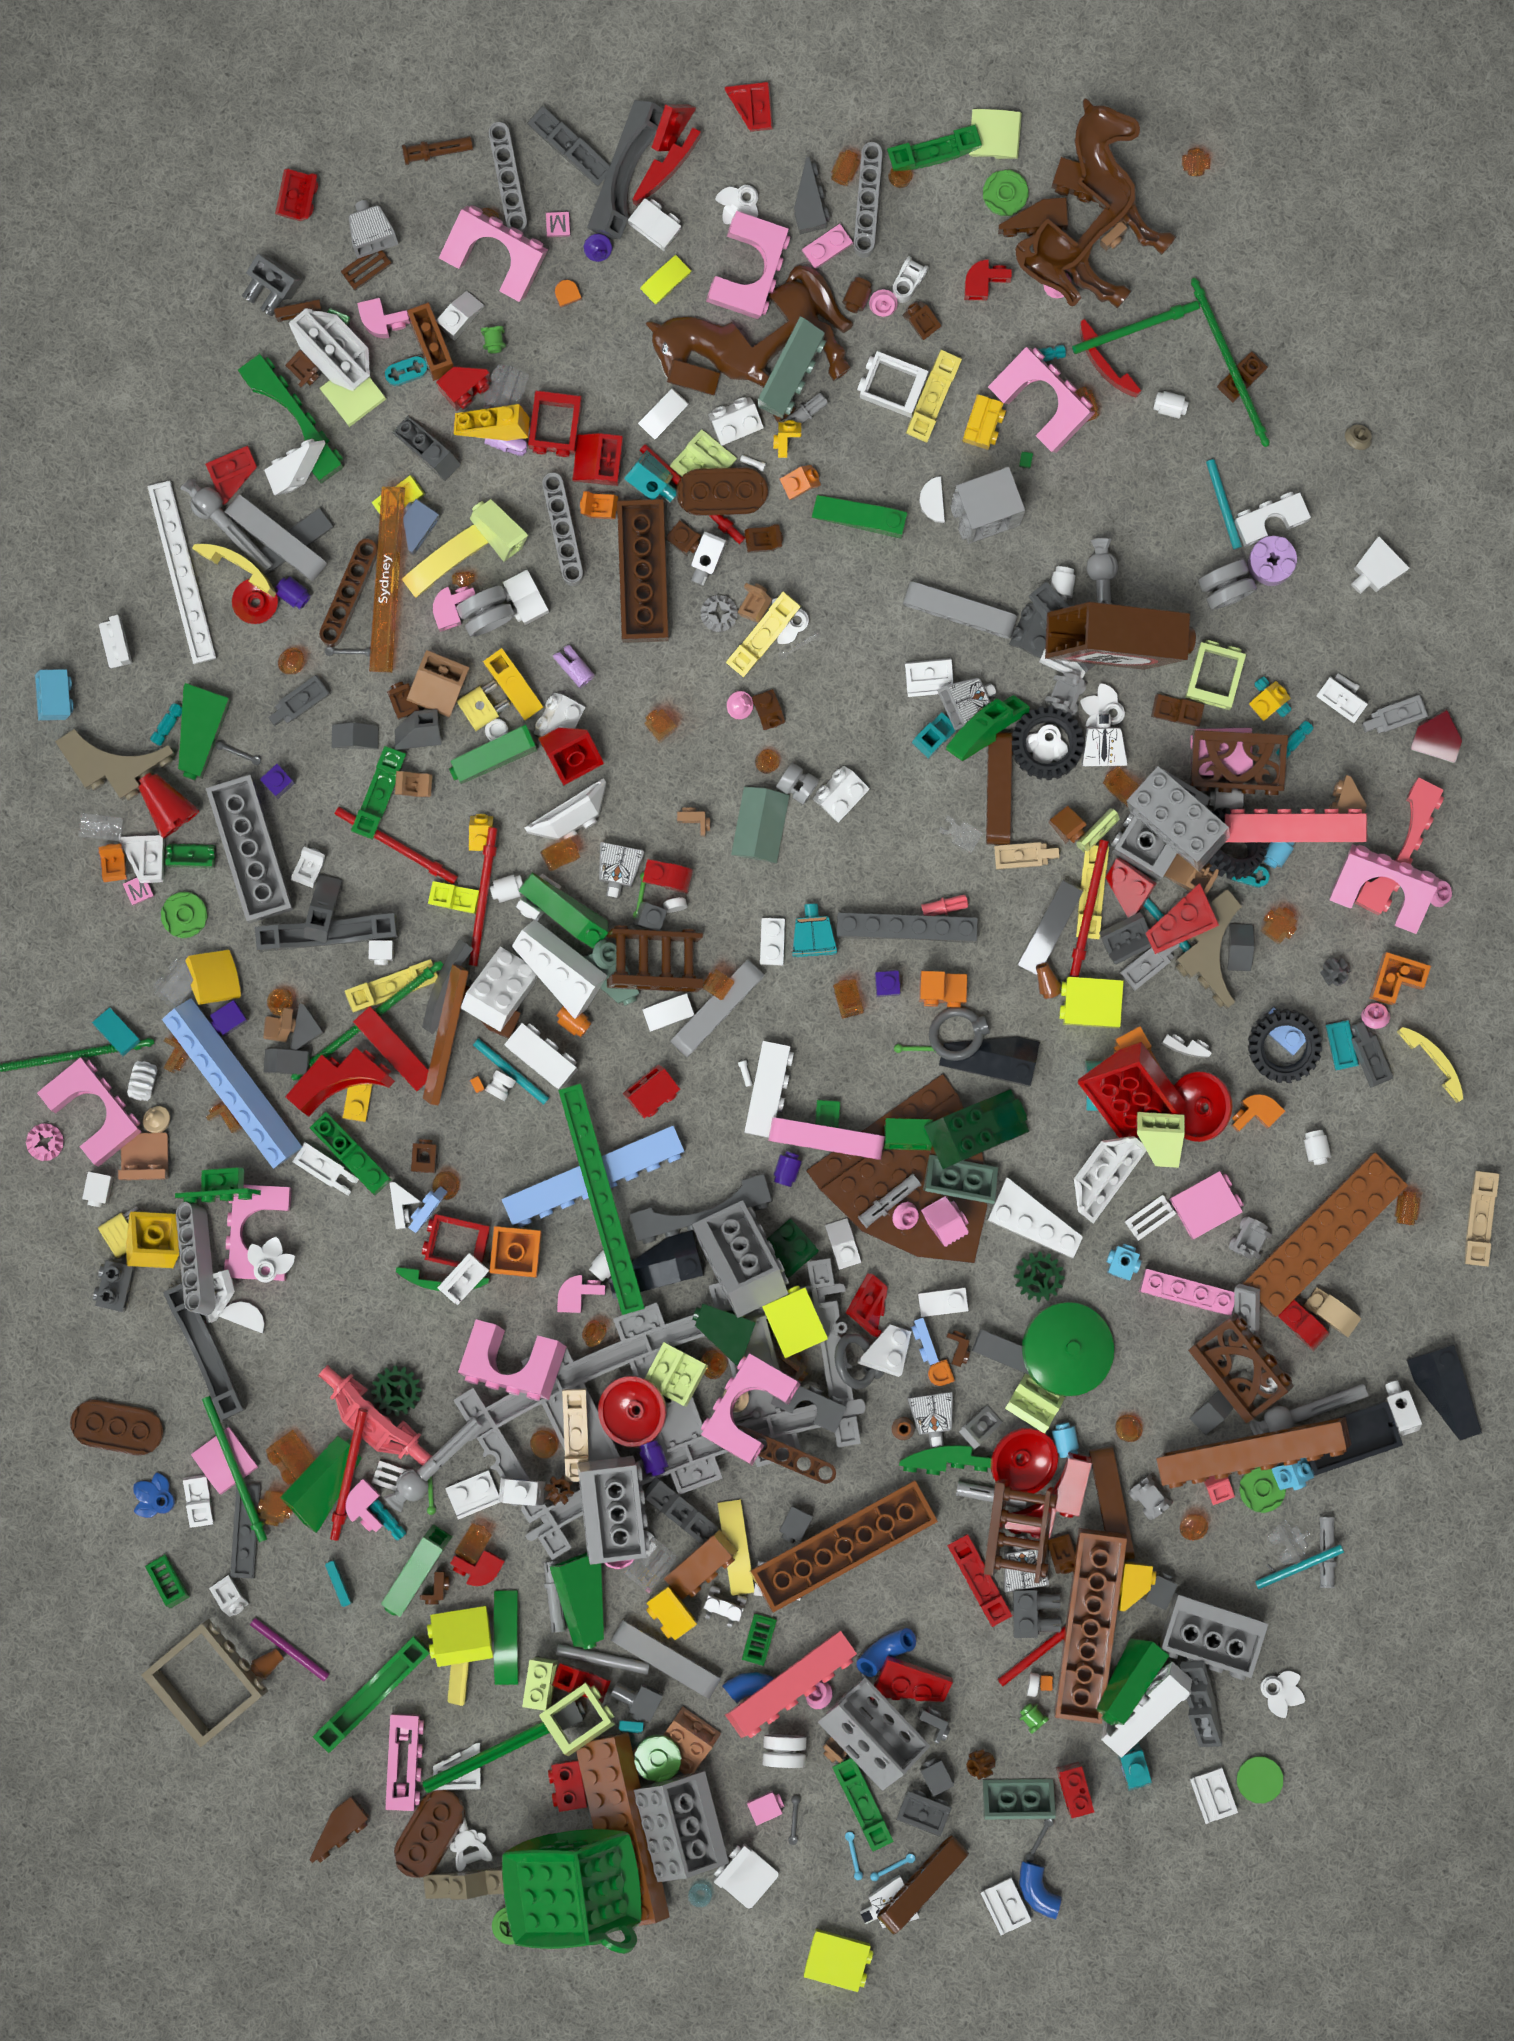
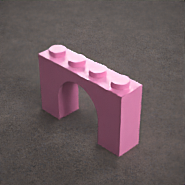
M472 205L464 207L460 211L439 259L460 269L465 265L474 244L479 238L493 237L500 240L509 250L511 266L499 291L520 302L526 297L548 249L543 247L542 242L524 237L523 232L502 225L503 222L493 216L489 218L482 214L483 211L480 208Z
M736 211L733 215L727 237L755 247L763 258L764 271L758 281L748 285L737 284L715 276L712 280L706 302L755 319H759L761 314L765 315L769 306V301H766L768 292H773L776 280L773 279L775 270L780 271L783 258L780 257L782 249L786 250L789 244L790 236H787L789 229Z
M1026 347L988 388L1003 403L1010 404L1030 383L1035 381L1049 383L1057 393L1058 409L1054 417L1036 437L1051 452L1057 453L1095 414L1091 409L1093 405L1084 396L1080 398L1075 393L1077 389L1070 381L1066 380L1064 382L1059 377L1061 372L1053 364L1047 365L1043 360L1045 356L1036 347L1034 349Z
M1352 844L1332 888L1330 901L1352 908L1361 886L1367 880L1374 877L1393 879L1402 887L1405 895L1396 916L1395 926L1417 934L1437 889L1439 878L1429 871L1415 869L1406 862L1400 863L1392 860L1388 855L1376 854L1365 846Z
M79 1058L37 1092V1094L55 1114L73 1099L83 1094H95L103 1100L107 1112L104 1125L97 1133L79 1146L91 1162L99 1167L142 1132L138 1127L141 1123L132 1113L130 1115L127 1114L123 1109L126 1107V1104L118 1095L114 1097L109 1090L112 1087L105 1078L100 1080L95 1074L98 1070L90 1060L86 1062Z
M244 1185V1188L261 1190V1195L252 1196V1200H239L238 1197H234V1201H229V1203H232V1213L228 1212L227 1226H231V1235L226 1237V1250H230L229 1259H225L224 1270H229L231 1278L256 1279L254 1266L248 1261L247 1254L249 1249L243 1241V1226L246 1220L257 1211H290L292 1190L290 1187ZM263 1267L261 1273L268 1275L270 1268ZM287 1273L276 1275L273 1280L286 1281Z
M476 1319L458 1373L465 1376V1381L478 1385L479 1381L484 1382L486 1387L498 1390L499 1387L506 1388V1392L519 1396L520 1392L525 1393L527 1398L535 1401H540V1398L549 1400L566 1346L557 1340L537 1335L526 1366L515 1374L503 1375L497 1368L496 1358L505 1330L496 1324Z
M749 1353L747 1358L743 1357L737 1367L739 1372L736 1377H731L725 1387L727 1392L724 1397H719L713 1407L715 1412L711 1419L707 1418L701 1427L703 1431L701 1435L748 1464L753 1465L764 1445L737 1428L733 1419V1409L736 1401L748 1391L762 1390L789 1405L800 1384L798 1381Z

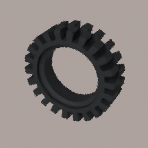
M1041 706L1036 710H1030L1026 715L1024 714L1021 720L1017 722L1012 735V754H1014L1015 762L1020 765V769L1022 771L1025 770L1027 775L1031 777L1032 775L1036 776V779L1040 780L1042 778L1052 780V778L1059 779L1062 775L1070 773L1080 760L1084 748L1083 731L1079 727L1078 721L1074 720L1069 712L1065 713L1059 708L1058 710L1054 709V706H1048V708ZM1054 723L1066 732L1069 739V749L1060 761L1045 764L1031 757L1026 747V738L1030 730L1036 725Z
M1218 808L1215 811H1211L1223 823H1225V814H1231L1229 808H1224L1223 810ZM1244 842L1247 846L1248 855L1243 859L1232 858L1219 849L1205 866L1210 863L1212 866L1209 870L1214 872L1215 869H1218V876L1221 877L1227 873V879H1232L1234 876L1236 880L1242 877L1246 878L1265 859L1267 842Z
M1276 1009L1273 1010L1274 1013L1264 1014L1265 1017L1262 1020L1259 1018L1256 1021L1257 1025L1252 1027V1034L1248 1037L1249 1056L1254 1066L1267 1079L1271 1081L1273 1079L1277 1083H1282V1081L1292 1083V1080L1295 1079L1296 1081L1302 1080L1301 1077L1304 1075L1307 1077L1310 1074L1309 1071L1316 1068V1062L1320 1061L1322 1040L1316 1026L1306 1015L1300 1014L1296 1010L1289 1011V1009H1283V1011H1279ZM1280 1026H1292L1299 1029L1304 1034L1306 1040V1049L1299 1061L1289 1066L1275 1065L1264 1054V1042L1267 1035Z

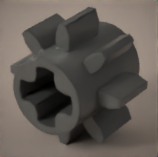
M1333 957L1325 961L1320 974L1328 986L1332 983L1339 986L1348 980V973L1351 970L1343 958L1338 961V959Z

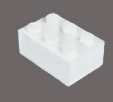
M499 947L466 992L461 1009L501 1032L534 986L537 975L524 960Z
M522 1023L504 1045L558 1090L563 1089L578 1069L575 1067L577 1062L567 1053H564L563 1056L557 1052L558 1046L548 1038L543 1041L539 1037L540 1031L530 1023L527 1026Z

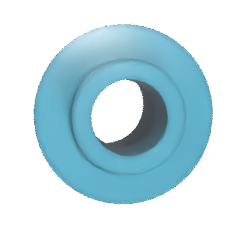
M1270 842L1266 848L1267 854L1264 863L1274 869L1277 866L1282 868L1293 851L1295 842Z
M1069 1422L1055 1425L1056 1429L1052 1430L1059 1457L1066 1458L1068 1452L1078 1454L1077 1449L1079 1445L1075 1426H1070Z

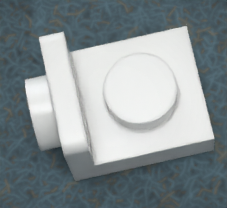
M229 1575L209 1588L221 1610L229 1617L239 1614L249 1604Z

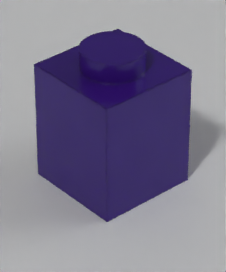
M278 764L260 779L277 799L295 784Z
M899 971L875 972L876 997L900 996Z
M234 1000L210 1015L213 1019L210 1024L218 1034L221 1032L224 1036L248 1022Z

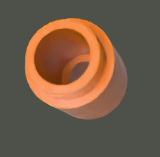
M564 1006L556 1015L559 1018L558 1024L574 1036L578 1035L580 1038L592 1024L588 1020L589 1017L583 1013L574 1019Z

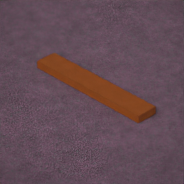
M452 964L423 1094V1099L431 1105H439L468 977V970L460 965Z

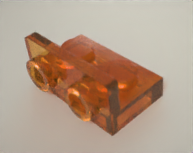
M294 1430L266 1449L268 1460L271 1464L277 1466L281 1472L282 1479L290 1485L315 1460Z

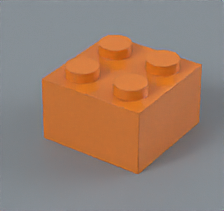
M494 1226L490 1273L537 1278L542 1231Z

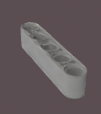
M496 122L489 128V138L506 225L508 228H511V223L514 220H521L523 225L518 230L523 232L524 235L528 229L510 132L506 124ZM498 130L506 133L502 139H496L493 135ZM501 153H508L510 155V158L505 162L498 160V156ZM506 175H511L515 178L510 184L503 183L502 179ZM515 197L519 202L516 206H509L506 204L507 200Z
M875 142L865 144L861 153L853 246L855 254L861 258L869 257L873 253L875 245L882 148ZM873 150L877 152L878 156L875 159H868L865 154ZM867 173H872L876 176V179L873 182H867L863 176ZM864 196H871L874 202L866 205L861 199ZM863 218H868L872 221V225L865 228L859 222ZM867 241L870 244V248L861 250L858 247V243Z
M549 473L543 478L542 485L564 582L570 586H577L583 580V570L565 488L559 474ZM550 480H557L560 485L557 489L550 490L547 488V483ZM556 502H561L564 504V509L561 512H554L552 505ZM561 524L569 527V532L565 535H560L556 531L557 527ZM565 547L574 549V554L571 557H564L561 554ZM571 569L579 572V576L574 580L566 577L567 572Z
M240 494L237 495L224 513L312 582L327 565L321 557Z
M909 582L903 605L1006 639L1011 638L1017 616L1012 613L916 582Z
M749 959L746 960L670 1042L685 1057H689L765 975Z
M183 1202L177 1207L176 1222L184 1305L188 1311L206 1316L214 1311L216 1304L207 1212L204 1207Z
M622 1620L611 1639L620 1647L710 1699L721 1680L716 1674L625 1620Z

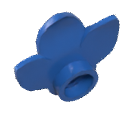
M155 1473L152 1482L140 1481L134 1484V1494L140 1501L134 1509L137 1515L151 1518L157 1513L165 1514L173 1509L175 1499L173 1494L169 1492V1481L162 1474ZM162 1497L165 1499V1504L163 1506H161L159 1503Z

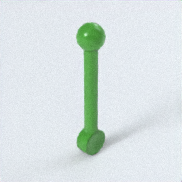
M644 872L640 874L641 885L636 911L633 913L634 918L637 914L640 902L643 901L644 889L646 884L642 882Z
M901 1044L894 1046L896 1053H901L902 1051H934L932 1046H902Z
M432 1476L428 1479L429 1507L427 1508V1513L429 1515L436 1513V1508L433 1505Z

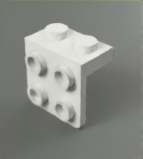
M744 1843L741 1848L737 1845L730 1853L729 1857L731 1860L728 1864L718 1867L714 1872L716 1876L714 1883L720 1888L723 1887L746 1908H752L777 1879L778 1872Z

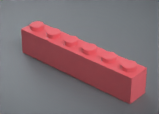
M1231 809V814H1225V824L1229 827L1230 838L1226 842H1367V813H1362V809H1348V813H1339V809H1324V813H1315V809H1301V813L1292 814V809H1277V814H1268V809H1254V814H1245V809Z
M839 1631L729 1711L725 1716L741 1738L747 1735L749 1738H752L761 1731L759 1726L763 1723L771 1724L780 1717L778 1712L785 1708L788 1711L799 1702L796 1699L802 1694L807 1697L817 1689L815 1685L821 1680L823 1683H826L835 1676L833 1671L841 1667L843 1670L854 1662L852 1657L857 1653L843 1633Z

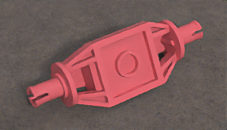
M327 1365L318 1375V1377L322 1378L334 1389L330 1399H336L341 1420L353 1431L358 1409L364 1408L368 1410L362 1439L377 1452L398 1454L399 1459H402L405 1454H409L422 1466L433 1456L418 1444L421 1433L417 1434L404 1421L397 1427L394 1426L392 1421L379 1413L371 1402L362 1398L368 1389L353 1379V1374H350L347 1378H342Z

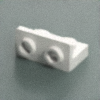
M119 615L109 617L110 621L99 624L108 665L110 668H116L132 664L122 619Z

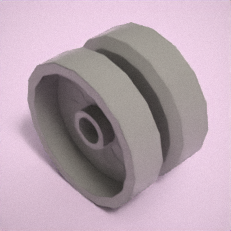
M1239 560L1223 566L1198 580L1202 592L1217 590L1206 599L1211 611L1237 603L1257 591L1252 578L1239 580L1249 571L1245 560Z
M495 586L479 592L456 607L461 619H470L465 628L471 638L495 630L516 616L510 604H502L507 598L502 586Z

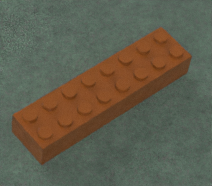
M1375 1152L1372 1153L1241 1284L1260 1289V1305L1272 1317H1277L1408 1185Z
M1346 1417L1166 1452L1157 1457L1156 1460L1162 1486L1169 1485V1488L1183 1486V1484L1187 1483L1186 1481L1192 1480V1484L1205 1482L1210 1476H1215V1479L1226 1478L1235 1471L1238 1472V1475L1251 1473L1256 1467H1260L1261 1470L1272 1469L1281 1462L1284 1463V1466L1293 1465L1301 1461V1458H1307V1461L1321 1459L1327 1453H1330V1457L1339 1456L1347 1452V1449L1352 1444Z
M912 1481L749 1572L770 1611L774 1613L938 1521L917 1482Z
M1083 1528L1078 1530L1054 1709L1055 1718L1102 1724L1103 1719L1101 1717L1103 1715L1096 1709L1108 1683L1127 1542L1126 1534Z
M625 1732L595 1738L576 1751L593 1828L629 1833L640 1882L641 1923L638 1926L658 1923L669 1918L670 1915L662 1882H657L654 1873L653 1862L636 1804L634 1790L641 1788L634 1763L629 1733Z

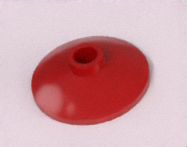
M247 579L234 590L232 595L233 610L239 619L248 624L264 623L277 610V593L275 597H272L249 582L250 579ZM254 599H259V606H252V601Z

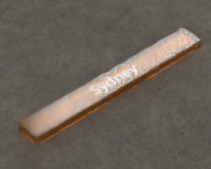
M382 487L369 672L392 673L405 497L404 487Z

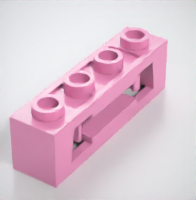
M1144 1269L1139 1292L1228 1316L1232 1315L1234 1292Z
M396 1713L390 1715L386 1810L414 1811L415 1805H420V1791H416V1784L421 1782L422 1768L417 1767L418 1758H422L423 1744H419V1734L423 1735L424 1720H420V1715ZM398 1727L400 1728L399 1740L408 1741L409 1730H412V1742L408 1746L407 1765L409 1795H406L407 1784L398 1783L397 1796H394V1784L398 1780L400 1742H397Z

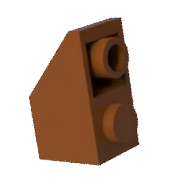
M1069 806L1049 820V824L1065 844L1069 841L1075 843L1085 833L1086 823Z

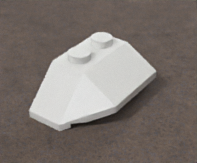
M306 308L289 322L300 349L332 383L354 391L369 378L368 347L337 315L312 311V309Z
M604 778L524 827L527 833L558 841L564 838L565 841H568L577 835L576 830L584 826L587 829L597 822L595 818L599 817L605 793L606 782Z
M1134 1136L1101 1141L1075 1176L1074 1184L1078 1212L1093 1224L1147 1151L1143 1143Z

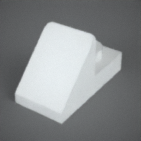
M392 1182L390 1183L395 1226L397 1230L407 1228L406 1223H410L409 1210L404 1209V1205L422 1202L397 1183Z
M848 1219L825 1225L839 1270L861 1263Z

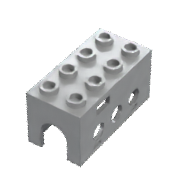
M866 1677L847 1691L818 1721L825 1731L882 1791L902 1777L930 1747ZM869 1697L874 1698L878 1706L873 1705L869 1701ZM862 1706L873 1717V1719L861 1708ZM885 1714L890 1715L893 1718L894 1723L889 1722L886 1719ZM901 1731L906 1732L910 1736L911 1740L905 1739L902 1736Z

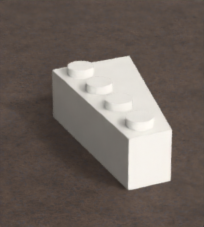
M535 919L522 929L512 945L574 1019L588 1008L607 978L605 973Z
M1005 1178L987 1221L1071 1259L1074 1258L1083 1237L1009 1178Z
M1173 1662L1168 1664L1158 1672L1124 1725L1104 1723L1101 1740L1122 1758L1174 1707L1189 1697L1192 1679Z

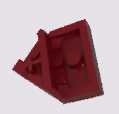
M1447 709L1426 721H1422L1417 726L1410 749L1455 763L1462 738Z

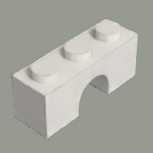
M1293 492L1282 495L1280 497L1281 500L1272 503V500L1260 504V509L1251 512L1248 509L1237 514L1239 518H1236L1234 523L1244 547L1255 544L1268 536L1265 529V520L1270 517L1280 518L1287 530L1308 522L1311 517L1301 493L1294 495Z

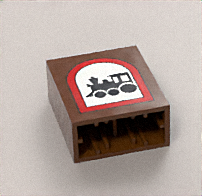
M1087 602L1047 612L1045 659L1146 670L1188 660V655L1192 653L1195 647L1196 633L1193 627H1189L1190 613Z

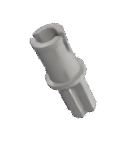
M819 393L806 404H801L798 410L784 420H793L802 424L808 419L811 420V416L825 407L828 402Z

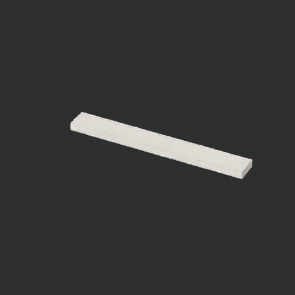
M171 481L150 485L148 490L193 664L214 660L216 655Z

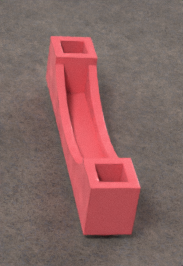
M1421 778L1415 780L1406 798V801L1410 802V824L1405 843L1395 859L1397 862H1406L1410 865L1413 861L1410 858L1413 850L1418 851L1423 841V838L1420 837L1423 830H1428L1434 818L1431 817L1434 808L1438 810L1444 800V797L1441 796L1443 789ZM1379 877L1372 882L1366 881L1362 885L1354 903L1376 915H1380L1382 911L1386 913L1392 903L1389 897L1392 891L1397 892L1400 885L1387 877Z

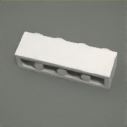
M763 1041L744 1133L769 1138L772 1118H776L777 1111L782 1112L785 1098L780 1097L782 1088L787 1089L789 1075H785L786 1066L792 1065L794 1052H789L790 1046Z

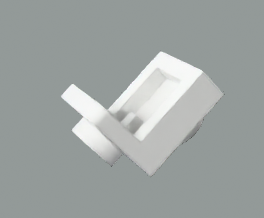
M303 847L301 857L291 880L313 888L323 868L325 855L317 849Z

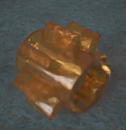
M1201 148L1189 149L1187 155H1182L1183 170L1187 171L1190 176L1204 175L1205 169H1210L1209 154H1205V150Z

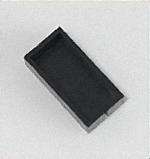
M1382 1401L1329 1419L1346 1417L1352 1445L1343 1455L1330 1457V1453H1327L1321 1459L1308 1461L1313 1476L1403 1446L1397 1426L1388 1425V1422L1395 1421L1388 1401Z

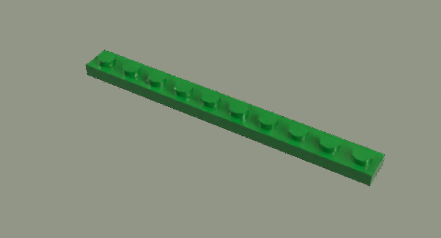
M577 1084L558 1090L621 1313L626 1315L645 1309L582 1086Z

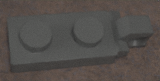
M315 675L278 701L279 703L275 706L278 711L268 718L274 726L283 720L288 724L325 699L330 693L318 676Z
M1364 1022L1351 1026L1352 1044L1370 1088L1393 1079L1377 1037L1373 1036L1371 1031L1367 1032Z

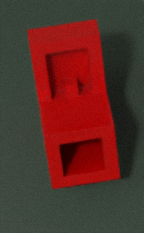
M989 260L975 263L966 275L964 300L987 301L988 282L1010 283L1012 269H1007L1003 265L993 266V269H989Z
M647 859L642 882L688 894L693 870L672 863L668 864Z
M1295 1300L1278 1315V1318L1313 1352L1329 1336L1326 1328Z
M485 1549L476 1565L458 1555H454L450 1564L454 1566L452 1570L458 1574L465 1576L467 1573L470 1575L466 1584L483 1586L497 1577L505 1560Z
M559 1663L552 1686L572 1693L586 1683L590 1687L595 1686L602 1696L599 1701L603 1703L611 1681L583 1669Z

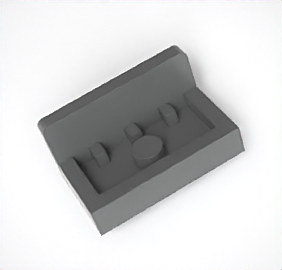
M1028 603L1022 610L1020 621L1012 632L1009 645L1020 648L1037 658H1041L1046 647L1047 624L1034 604Z
M1141 912L1099 932L1105 950L1114 964L1123 962L1151 947L1146 936V932L1149 929Z
M928 1706L927 1709L922 1707L918 1714L919 1719L937 1727L933 1741L939 1744L940 1740L945 1741L951 1729L948 1726V1720L941 1717V1711L931 1706Z
M918 1790L908 1791L904 1796L896 1820L940 1837L952 1809L947 1806L948 1802L938 1798L932 1801L925 1798L926 1794Z

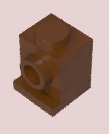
M419 1139L418 1144L413 1143L412 1172L436 1173L437 1145H432L433 1140ZM423 1152H428L429 1159L426 1161L421 1159Z

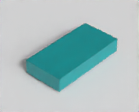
M108 1008L92 1022L95 1028L122 1057L140 1043L139 1038L111 1008Z
M1349 1020L1325 1025L1335 1071L1359 1066L1351 1040L1353 1038Z
M333 1560L326 1563L325 1567L341 1606L345 1607L352 1604L336 1561Z
M620 1721L619 1730L621 1732L642 1734L644 1723Z

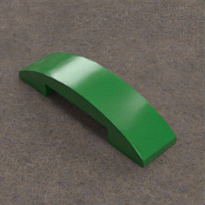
M975 124L953 130V134L912 146L906 143L887 148L893 171H906L930 167L962 157L981 148L982 144Z
M384 746L375 774L361 809L358 811L351 832L373 840L394 791L396 771H401L406 757L405 753Z
M396 1267V1273L407 1281L426 1289L440 1291L438 1287L442 1282L420 1280L421 1270ZM482 1278L472 1290L489 1284L490 1279Z
M518 1590L494 1591L495 1685H518Z
M848 1758L832 1766L872 1852L894 1842L857 1763L852 1758Z

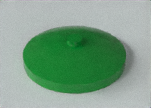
M1059 1303L1043 1309L1031 1320L1023 1337L1022 1355L1029 1375L1041 1388L1059 1396H1077L1095 1389L1106 1378L1114 1359V1342L1108 1325L1097 1312L1078 1303Z

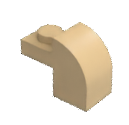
M1319 1288L1315 1289L1304 1304L1307 1310L1323 1319L1332 1328L1346 1337L1350 1336L1361 1320L1350 1308Z

